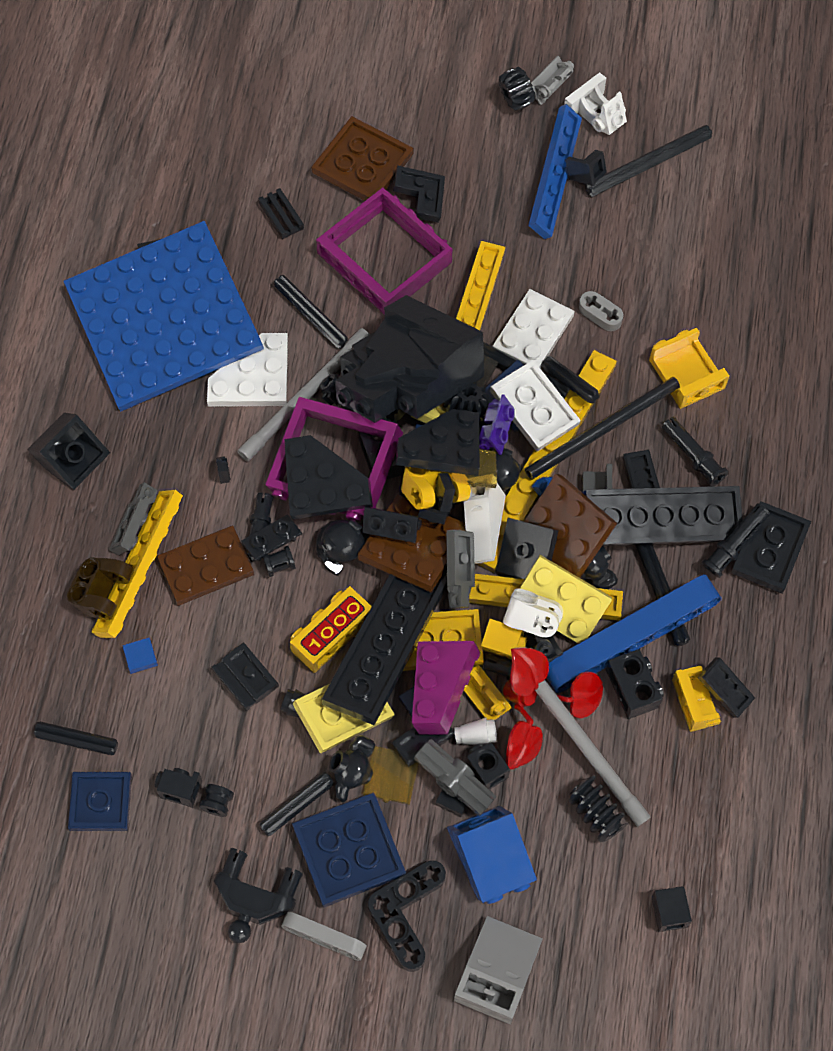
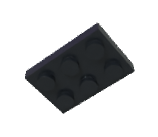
M760 501L759 504L764 506L771 515L741 547L731 573L783 594L812 521Z

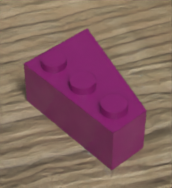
M474 641L418 642L412 725L419 734H448L461 702L460 697L465 685L469 683L474 663L478 661L480 651Z

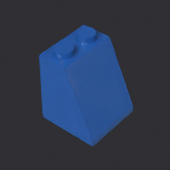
M498 806L483 812L480 817L476 815L447 827L473 891L482 903H495L503 898V894L512 890L514 892L524 891L531 886V882L537 880L513 813L505 808Z

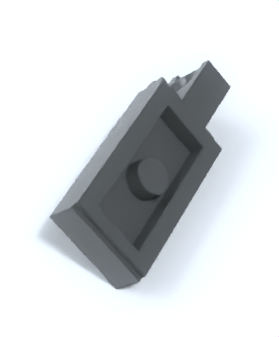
M145 482L139 485L133 501L127 506L109 548L111 552L119 555L134 548L138 540L136 536L137 531L147 519L148 513H146L149 504L155 502L157 489Z
M447 530V589L450 608L469 607L471 587H475L473 532Z

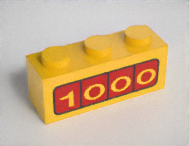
M350 586L344 592L342 590L337 592L327 608L318 610L304 629L301 627L294 632L290 641L291 652L315 674L359 632L372 606Z

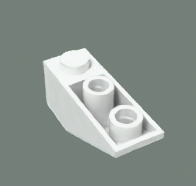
M488 476L468 480L471 493L469 499L464 501L466 531L474 533L475 564L495 560L506 497L494 477Z

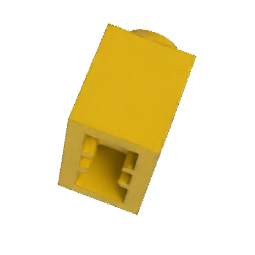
M489 619L481 647L485 652L512 660L511 649L526 647L527 640L526 637H523L524 633L522 630H517L502 622Z

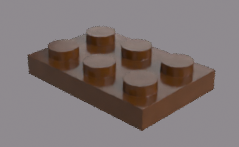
M233 525L157 556L178 606L254 575V570Z

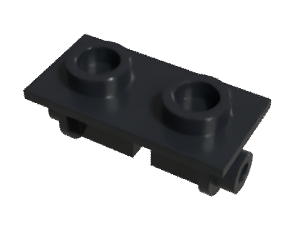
M365 506L363 533L416 543L417 530H420L422 520L418 519V516Z
M287 514L241 540V542L248 550L247 555L252 562L256 560L259 562L263 556L273 552L275 549L282 547L290 541H296V537L302 535V532Z
M525 631L523 637H526L527 648L542 652L547 657L549 663L563 655L553 635L550 637H540Z

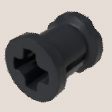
M285 546L284 550L263 556L269 577L274 576L276 572L288 568L291 570L296 569L289 546Z

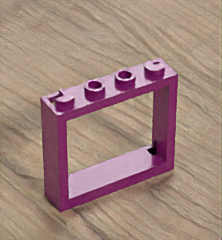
M381 188L316 239L317 254L383 314L384 307L405 295L412 296L452 263L453 249L447 244V240L441 239L436 235L429 224H424L417 218L412 209H407L400 203L396 195L392 196L384 188ZM382 211L435 256L391 293L385 290L338 247V245Z
M299 397L265 484L272 492V496L279 497L284 501H287L289 498L288 483L283 482L287 471L284 439L300 437L306 418L310 417L384 438L369 477L373 504L371 508H376L396 454L398 438L403 435L399 425L382 419L374 423L356 412ZM364 509L339 512L345 514V517L349 520L353 519L360 522L361 519L364 520Z

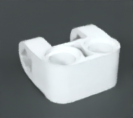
M515 589L511 595L503 623L511 628L526 631L540 637H550L555 634L563 617V608L554 600L539 596L528 590Z

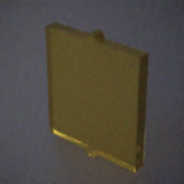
M479 449L480 469L478 476L451 473V481L453 483H464L472 487L496 488V452Z
M375 746L370 762L373 776L369 783L365 784L363 795L366 796L374 792L376 798L384 799L385 803L393 801L410 805L419 763L416 762L408 767L396 750Z

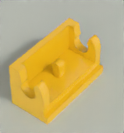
M702 666L677 670L672 679L690 732L715 726L721 722L709 690L698 679V676L703 671Z

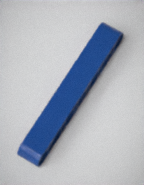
M701 575L563 652V655L549 663V672L546 678L555 693H561L571 688L574 679L579 674L587 671L596 674L606 668L608 660L644 647L713 608L721 601L722 597L707 575Z

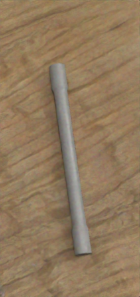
M360 328L345 343V346L298 393L237 450L239 456L249 462L264 447L265 443L291 418L298 398L310 399L321 388L323 380L328 375L335 374L341 368L340 356L351 351L353 344L370 334L365 329Z
M545 680L539 683V688L535 690L619 800L622 808L633 823L638 827L651 817L639 800L631 794Z

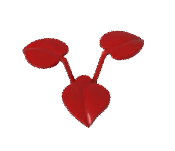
M526 647L511 649L512 668L510 680L506 682L503 688L504 698L515 703L514 709L519 711L527 721L517 722L509 735L506 764L510 770L532 761L538 755L543 741L541 728L533 726V719L524 707L534 704L537 696H539L535 690L539 688L538 684L546 679L549 672V662L542 652ZM589 671L583 672L574 679L571 685V697L557 696L563 702H571L570 713L572 716L585 718L591 715L599 706L603 695V682L597 674Z

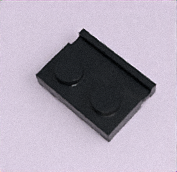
M244 642L223 657L222 661L212 666L214 673L246 711L279 687L278 682Z

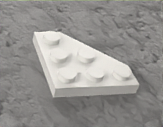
M261 333L259 337L264 346L263 350L224 366L208 378L207 391L208 407L284 406L287 403L288 333Z

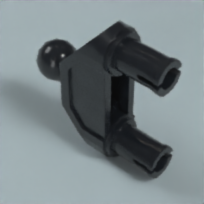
M230 848L222 872H218L214 878V883L231 914L238 917V920L233 921L228 927V937L234 943H244L251 936L249 922L261 925L293 911L296 905L294 895L303 873L296 869L293 873L292 868L285 867L278 890L273 893L241 882L238 879L248 854L241 850L238 853L237 849Z

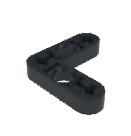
M430 860L374 892L368 901V909L401 967L409 972L418 971L423 967L425 951L402 910L439 889L444 884L446 871L444 866L438 861ZM431 868L433 872L438 870L440 872L437 877L438 881L434 882L433 879L423 882V886L426 889L421 890L415 876L419 875V879L422 880L427 877L428 869ZM407 882L415 886L416 892L412 897L404 898L399 894V887L403 883ZM379 898L383 902L389 901L387 911L390 916L394 912L398 915L390 917L384 924L381 922V920L386 919L381 909H374L377 906L376 900ZM400 923L404 926L405 934L402 938L394 939L389 935L388 929L392 924ZM409 938L413 941L408 942L411 952H419L416 964H413L412 961L405 962L404 959L407 957V953L403 946L399 950L396 948V946L404 944Z

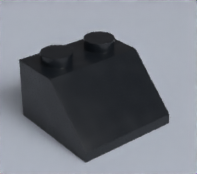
M63 413L27 449L48 472L72 490H75L110 454L109 450L77 414Z

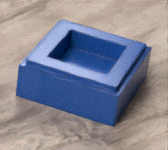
M150 637L122 645L131 674L158 666Z

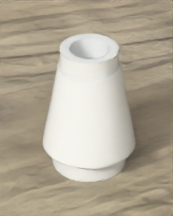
M486 717L454 728L457 744L478 745L482 743L486 745L490 741L492 743L497 742L494 719L487 720Z

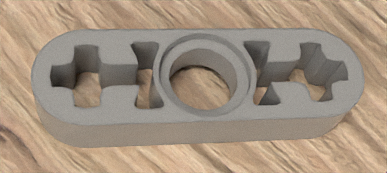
M287 912L281 925L283 929L354 960L361 961L367 947L366 944L353 937L296 913Z

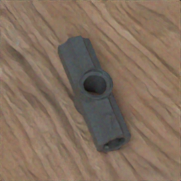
M432 739L414 757L425 770L436 778L437 784L452 797H458L479 817L497 797L474 777L473 771L467 764L458 758H452Z

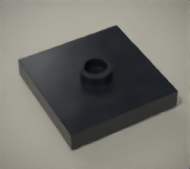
M508 518L496 571L525 579L539 555L552 561L559 530Z

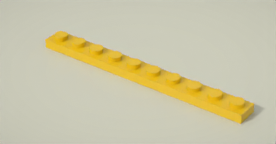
M594 350L580 372L579 377L595 387L600 394L616 367L617 361ZM571 389L564 400L581 422L578 426L538 452L534 449L520 472L516 484L511 487L505 497L495 560L477 563V565L493 573L497 567L507 519L514 518L525 521L539 497L532 488V485L541 477H551L557 465L533 480L527 476L525 468L572 440L593 404L588 403Z

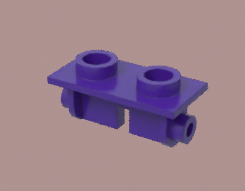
M504 394L501 395L500 400L494 399L489 403L484 422L492 425L482 426L479 436V448L489 450L490 447H494L499 455H502L504 445L508 441V431L511 421H513L515 416V409Z

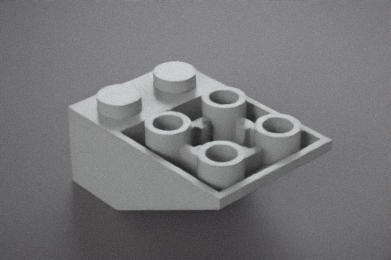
M487 916L458 985L454 1001L511 1025L543 938Z

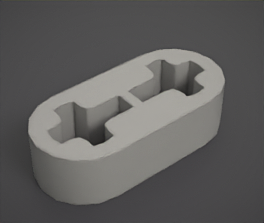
M588 291L582 294L579 302V311L583 316L607 331H616L621 327L623 312L618 306L596 292ZM591 302H594V303H595V306H594V305H591L590 307L586 306V303H588V304H590ZM607 317H616V319L607 320Z

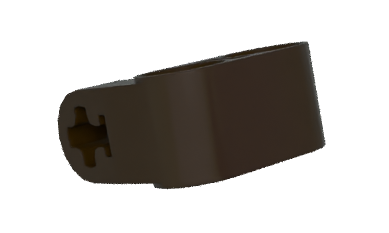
M88 558L81 564L68 590L67 600L86 616L111 620L117 605L107 599V596L114 582L129 583L134 573V568L117 559Z

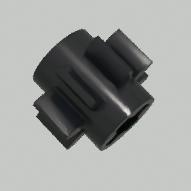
M330 374L321 384V393L324 394L322 399L329 405L333 403L339 404L336 397L335 380L342 377V374L340 376L338 374Z

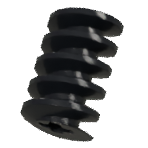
M593 775L582 781L570 792L569 803L571 805L579 804L576 812L578 814L586 813L583 818L584 823L594 822L590 827V831L592 833L600 832L597 840L605 842L622 831L629 822L621 824V820L625 815L623 812L614 815L613 812L618 806L617 803L606 804L610 794L599 795L603 785L593 787L592 783L596 779V776Z

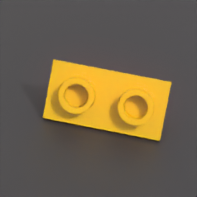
M479 664L473 667L469 683L465 685L463 691L484 718L487 717V720L494 719L495 721L511 710L512 706Z

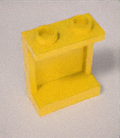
M697 328L690 331H681L676 337L668 341L661 340L657 342L652 348L649 359L663 382L671 377H675L678 380L680 388L670 394L680 409L725 389L729 379V374L725 368L718 370L699 342L700 332Z

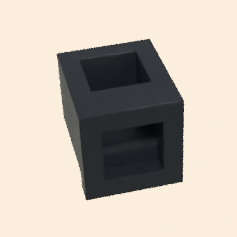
M164 768V771H159L156 777L155 788H157L161 799L193 808L202 784V778L199 772L194 771L193 775L190 776L189 772L180 768H174L173 771Z

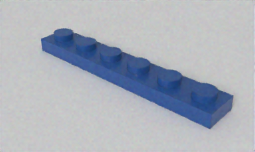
M567 104L559 107L528 225L543 239L552 237L568 175L565 159L573 156L582 120Z

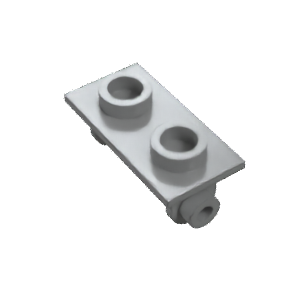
M556 56L531 82L535 92V99L539 105H542L573 73L574 64L571 61L562 62L560 57Z

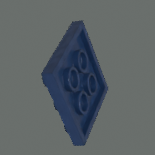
M374 792L292 823L323 908L396 880L406 874Z

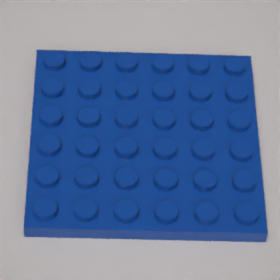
M205 221L64 280V284L120 412L264 349Z

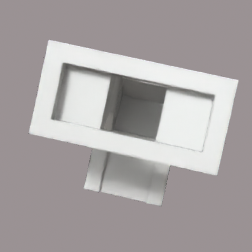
M599 72L566 97L564 105L567 104L577 114L579 113L592 124L596 131L610 135L627 122L626 109L621 92H618L610 101L603 96L606 77ZM597 109H600L601 113H597L595 111Z

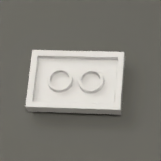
M529 289L493 344V347L526 364L534 360L541 369L542 360H545L550 355L574 317L575 311Z
M534 360L506 376L490 388V392L496 399L500 400L501 395L504 394L515 409L513 422L537 452L578 426L581 422Z

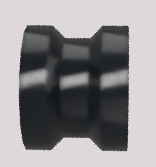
M207 784L205 789L206 797L201 801L199 808L209 814L226 817L229 811L227 805L233 799L234 793L225 787Z

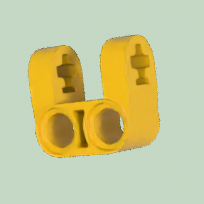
M405 467L401 491L417 510L434 506V491L439 473H448L455 488L452 503L463 502L469 499L471 493L469 482L463 474Z

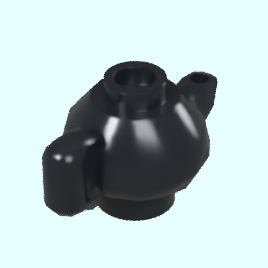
M604 546L600 548L580 579L586 580L588 578L592 580L594 587L610 589L617 584L618 578L613 571L608 569V561L612 558Z
M363 735L355 737L354 741L350 744V749L347 751H336L329 762V770L334 773L337 782L335 786L336 798L342 803L346 802L350 789L369 783L373 776V769L368 757L372 755L375 743Z

